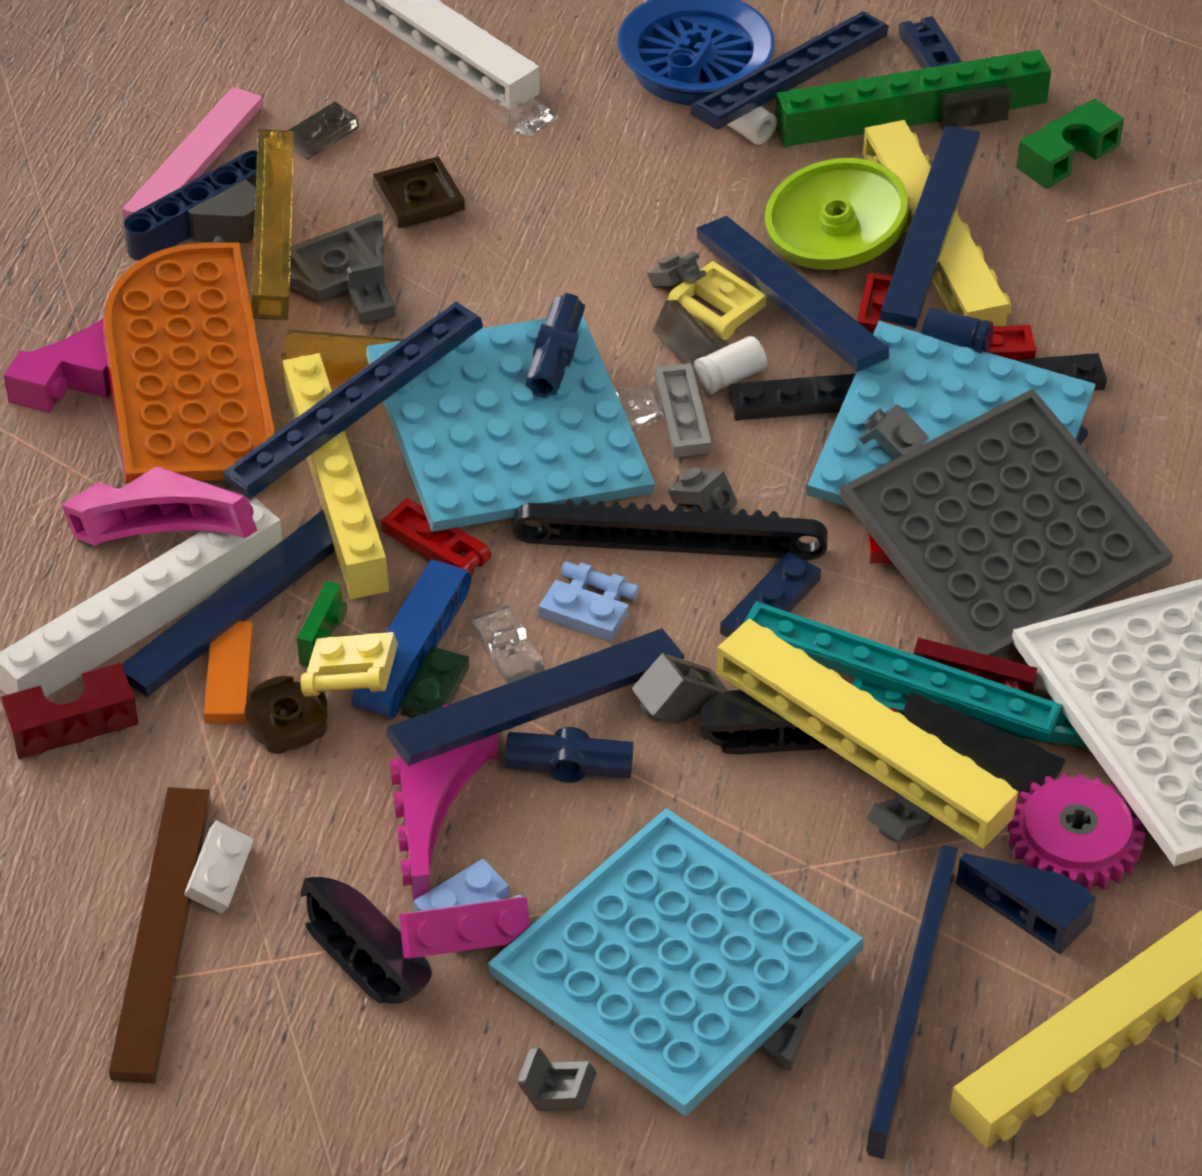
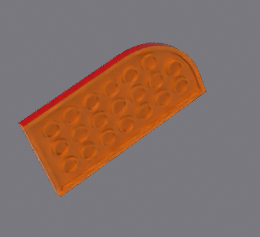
M239 242L196 243L174 246L150 254L129 267L113 285L105 304L103 319V339L125 484H129L156 466L198 481L225 480L223 471L275 434Z

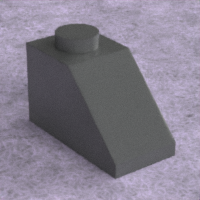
M246 179L188 210L191 238L195 241L213 242L214 237L219 235L227 243H248L274 228L272 200Z
M665 653L660 654L632 687V690L641 701L639 705L641 710L648 717L656 721L663 719L673 723H680L700 714L702 707L709 699L728 691L710 668Z

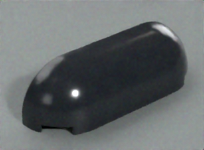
M742 690L726 691L715 695L704 704L700 711L699 719L703 738L722 746V752L754 754L828 749L827 746Z
M910 692L907 698L904 716L909 722L926 733L935 735L943 744L960 755L969 757L977 766L994 777L1005 780L1018 792H1030V786L1033 782L1040 786L1044 785L1045 777L1047 776L1054 780L1066 759L1052 754L1042 747L935 700H929L914 692Z
M309 877L304 879L301 897L307 896V911L310 922L305 923L307 930L370 998L378 1003H402L417 996L427 986L432 976L430 964L425 957L404 958L401 932L369 899L353 887L331 878Z

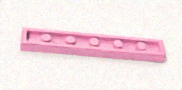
M232 87L122 208L123 218L199 178L263 107V97Z

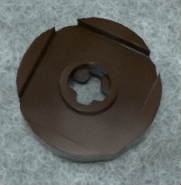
M278 676L260 683L251 692V700L245 705V719L249 733L256 741L264 744L265 748L273 754H281L288 749L303 747L321 738L327 732L328 704L324 692H320V695L317 697H304L301 691V682H294L293 676ZM286 708L289 712L297 711L291 716H280L281 709Z

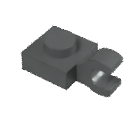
M690 252L684 257H679L677 253L660 259L658 261L659 266L647 273L652 286H674L680 281L695 283L707 275L706 271H700L696 259L700 258L699 254Z

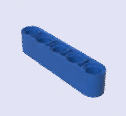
M434 559L427 564L386 633L394 632L398 642L386 690L371 692L369 688L354 689L352 693V705L354 707L391 719L397 715L468 595L472 580V574L469 570Z

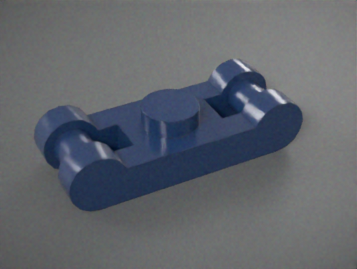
M933 16L922 18L918 23H912L911 21L899 23L898 30L901 41L908 44L923 69L961 62Z

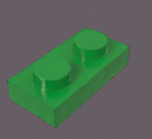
M326 580L297 636L299 665L308 667L316 639L333 637L332 633L336 625H342L347 612V603L342 599L341 584Z

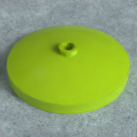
M836 158L820 161L796 171L774 190L765 210V224L768 237L774 249L781 256L799 266L820 270L853 267L881 255L900 238L909 220L908 196L900 178L889 168L879 163L859 158Z

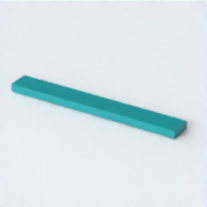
M755 601L743 622L745 623L748 619H751L760 626L770 629L777 637L794 648L803 650L811 659L826 668L908 696L910 692L917 693L929 700H935L978 720L1045 743L1049 742L1062 713V704Z

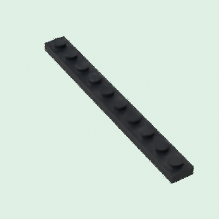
M1099 353L1015 360L1096 384L1095 390H1105L1107 378ZM856 373L730 384L729 395L734 419L738 421L839 412Z

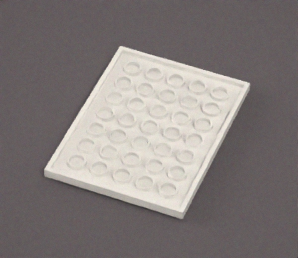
M1202 579L1013 629L1012 638L1016 649L1029 666L1038 668L1037 678L1053 700L1063 705V714L1173 866L1202 858Z

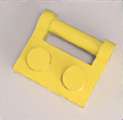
M712 261L700 269V271H706L707 275L695 283L683 281L676 286L669 294L668 304L677 310L683 309L714 329L713 332L722 340H727L733 335L738 326L766 307L767 296ZM696 294L725 313V315L719 316L693 299L692 296Z
M394 632L316 639L307 672L301 676V691L304 697H317L320 695V692L369 688L371 692L385 691L398 646Z

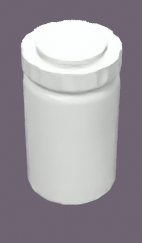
M760 106L727 125L752 143L761 145L775 131L777 119L775 115Z
M749 336L705 357L696 359L693 369L697 382L704 392L713 394L719 391V389L726 388L732 383H737L765 370L767 358L760 342L755 337Z

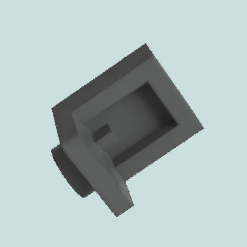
M377 261L349 267L346 270L348 296L359 323L394 317L395 305L385 283L382 262Z
M896 404L885 412L879 408L871 414L864 422L867 429L859 437V440L866 444L875 439L893 459H896L922 446L929 436Z
M691 468L683 472L679 477L680 480L668 489L673 503L700 505L703 513L709 507H713L716 513L721 514L725 508L731 510L737 505L736 497L724 471Z
M897 793L895 799L874 804L867 819L879 827V832L884 837L892 841L902 842L924 835L933 816Z
M530 1048L525 1063L519 1072L518 1085L536 1110L584 1109L597 1072L589 1061L550 1062L540 1048Z

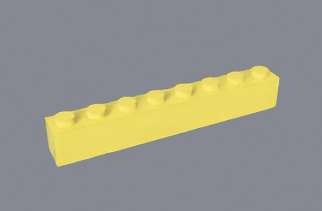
M905 120L866 127L863 144L865 160L873 161L889 168L900 178L905 186L910 212L909 220L904 230L907 235L932 166L931 160L928 155L923 154L916 133L910 131ZM956 208L932 282L949 312L978 318L982 322L984 320L992 321L993 326H1006L1007 315L1011 314L1010 298L1007 293L1001 291L994 270L988 268L984 261L981 247L975 245L971 238L968 224L962 222Z
M320 353L282 360L287 397L294 419L332 392ZM344 430L308 456L307 461L351 600L389 592L386 556Z
M748 619L718 646L717 675L982 849L1014 818L1018 791L1013 789L1005 780L994 777L977 766L969 757L962 756L949 748L935 735L928 734L918 728L902 714L890 710L875 700L868 692L861 691L842 679L837 672L827 669L811 659L803 650L794 648L777 637L770 629Z
M1202 910L954 1086L949 1112L986 1149L1000 1139L1007 1141L1018 1132L1022 1123L1031 1116L1039 1117L1046 1113L1057 1097L1066 1091L1070 1093L1076 1091L1083 1085L1090 1073L1099 1067L1102 1069L1109 1067L1127 1046L1132 1043L1134 1045L1142 1043L1149 1036L1153 1027L1163 1020L1166 1022L1172 1021L1179 1015L1184 1005L1193 998L1201 999Z

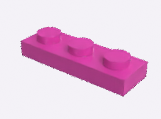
M515 897L399 914L404 958H417L512 943L530 927L527 897Z

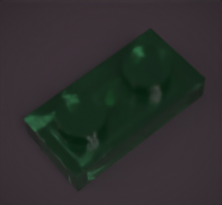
M431 646L401 703V715L414 718L439 709L443 705H450L469 669V656Z

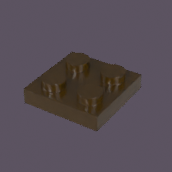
M439 156L373 174V185L398 228L465 210V199Z

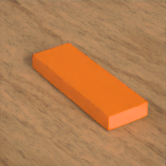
M238 621L210 644L204 706L205 723H246L244 710L245 705L248 704L253 640L252 621Z

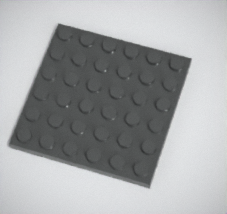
M1034 389L841 486L840 497L958 647L993 657H999L1015 648L1012 638L1013 629L1084 611L1171 564L1173 558L1170 550Z

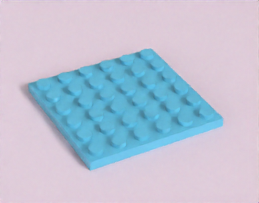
M584 316L577 332L579 336L570 367L566 366L557 395L541 398L533 395L532 391L525 386L534 358L533 351L541 324H546L547 318L480 329L383 401L432 532L514 518L517 508L525 503L564 504L567 499H572L575 505H579L583 500H588L589 504L598 503V501L606 502L653 493L655 482ZM401 341L367 346L366 358L369 365Z
M879 321L873 335L889 347V358L856 372L807 484L806 495L848 507L840 497L841 486L894 460L875 439L866 444L859 440V437L867 429L864 422L879 408L885 412L898 404L929 436L925 442L927 443L1034 389L1073 437L1077 439L1096 384L983 351L980 354L974 352L975 349L959 347L913 330Z
M665 808L488 963L489 975L686 1117L863 950V938L677 814Z

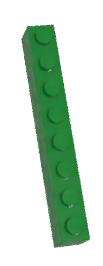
M1034 50L776 93V130L784 147L860 135L865 133L866 127L905 120L908 126L1044 104L1047 103L1051 69L1041 51Z

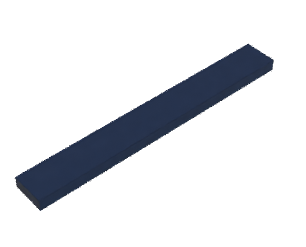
M862 11L693 103L691 115L718 130L776 98V93L785 92L884 38L887 36L889 25Z
M945 126L884 299L880 320L917 327L979 144L980 131Z
M728 216L696 228L697 238L856 371H861L889 358V347Z
M457 301L223 471L225 481L248 499L253 498L482 329L481 317Z
M322 510L126 660L122 667L129 685L148 697L210 649V644L238 621L247 620L333 553L335 548L324 511Z
M661 628L388 727L386 737L407 766L636 683L661 653L683 660L685 656L664 629Z
M947 845L940 847L869 1128L866 1151L869 1156L882 1159L885 1156L955 873L958 852L956 847Z

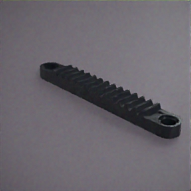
M567 499L564 504L525 503L520 505L515 511L513 521L514 535L519 540L531 544L780 559L790 552L803 560L820 558L826 553L828 547V531L823 523L813 519L779 517L776 511H772L769 516H764L760 510H756L753 515H748L745 509H740L735 515L731 513L729 508H725L721 514H718L713 507H709L705 513H701L697 506H693L689 512H685L680 505H677L673 511H669L667 506L663 504L658 510H653L651 504H645L642 509H638L635 503H630L626 508H622L619 502H614L611 507H606L603 501H598L595 506H590L588 500H583L579 505H575L572 499ZM536 520L541 522L542 525L538 527L528 526L524 521ZM811 536L816 538L817 541L805 543L800 541L799 538Z

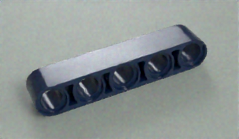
M261 150L245 152L130 214L123 222L128 255L134 260H141L150 254L174 247L189 239L191 233L188 210L245 179L265 196L270 194L273 190V177L269 154Z

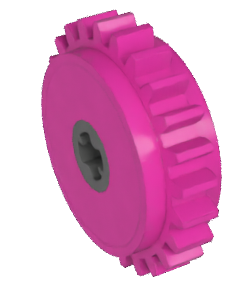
M1066 773L1061 774V779L1053 780L1050 776L1045 777L1044 785L1040 786L1033 782L1029 793L1023 791L1020 793L1019 801L1016 803L1014 818L1008 823V845L1014 846V859L1024 858L1023 866L1060 873L1074 883L1083 885L1091 893L1092 887L1099 885L1100 888L1106 890L1108 889L1110 879L1119 884L1122 882L1124 872L1128 874L1133 872L1135 862L1140 861L1144 845L1145 833L1142 832L1144 824L1137 818L1131 806H1127L1128 802L1123 795L1119 796L1115 792V785L1112 784L1107 787L1100 783V778L1097 777L1094 780L1085 779L1083 774H1079L1077 777H1068Z

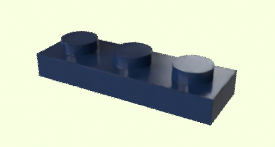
M788 552L720 623V634L728 638L745 621L755 601L791 612L821 580V569Z

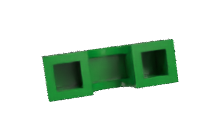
M1093 98L1020 140L1016 168L1047 189L1071 175L1074 151L1084 152L1097 160L1119 147L1124 118Z

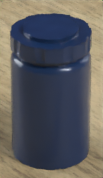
M930 307L926 313L921 334L959 347L975 349L974 352L982 354L983 351L988 352L994 334V324L992 321L984 320L982 322L978 318Z

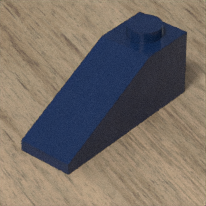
M964 853L959 859L956 885L1058 954H1061L1091 924L1096 897L1083 885L1074 883L1060 873Z

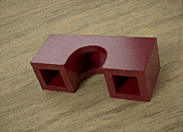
M121 662L82 673L84 693L72 703L56 704L50 702L44 696L41 685L1 696L5 723L18 759L38 755L48 750L72 743H80L86 739L138 725L135 697Z

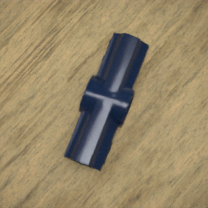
M565 293L562 296H555L548 312L546 324H541L534 346V358L525 384L535 396L547 398L550 395H557L566 366L570 367L579 334L577 332L586 306L576 295Z
M575 727L558 729L554 735L509 732L506 742L505 768L550 772L554 779L565 783L581 781L585 775L630 778L634 742L589 738L585 731Z

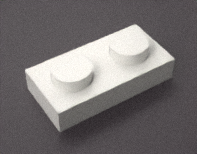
M216 820L209 829L184 896L223 914L229 907L254 839Z

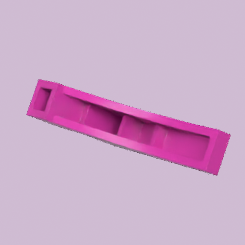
M104 318L64 340L29 352L19 351L3 375L8 402L50 413L58 399L61 400L64 397L67 388L107 398L111 393L103 339Z
M157 466L121 489L98 482L61 505L74 538L94 546L113 539L163 531H211L241 538H247L258 531L252 517L254 515L253 507L245 496Z
M497 734L407 766L398 752V759L390 760L392 785L400 784L401 792L393 793L395 817H404L405 823L404 826H397L399 852L408 851V859L401 860L403 886H412L413 901L430 891L433 850L439 830L451 805L463 787L485 763L491 759H498Z

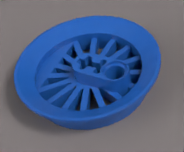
M648 0L628 14L618 32L620 55L626 65L634 72L639 83L647 91L661 99L684 105H692L769 63L774 52L775 42L772 28L765 17L752 6L740 0Z

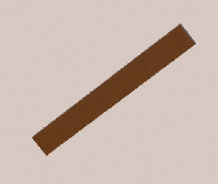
M168 787L109 1068L110 1080L156 1082L191 899L184 896V893L201 852L211 801L210 790Z

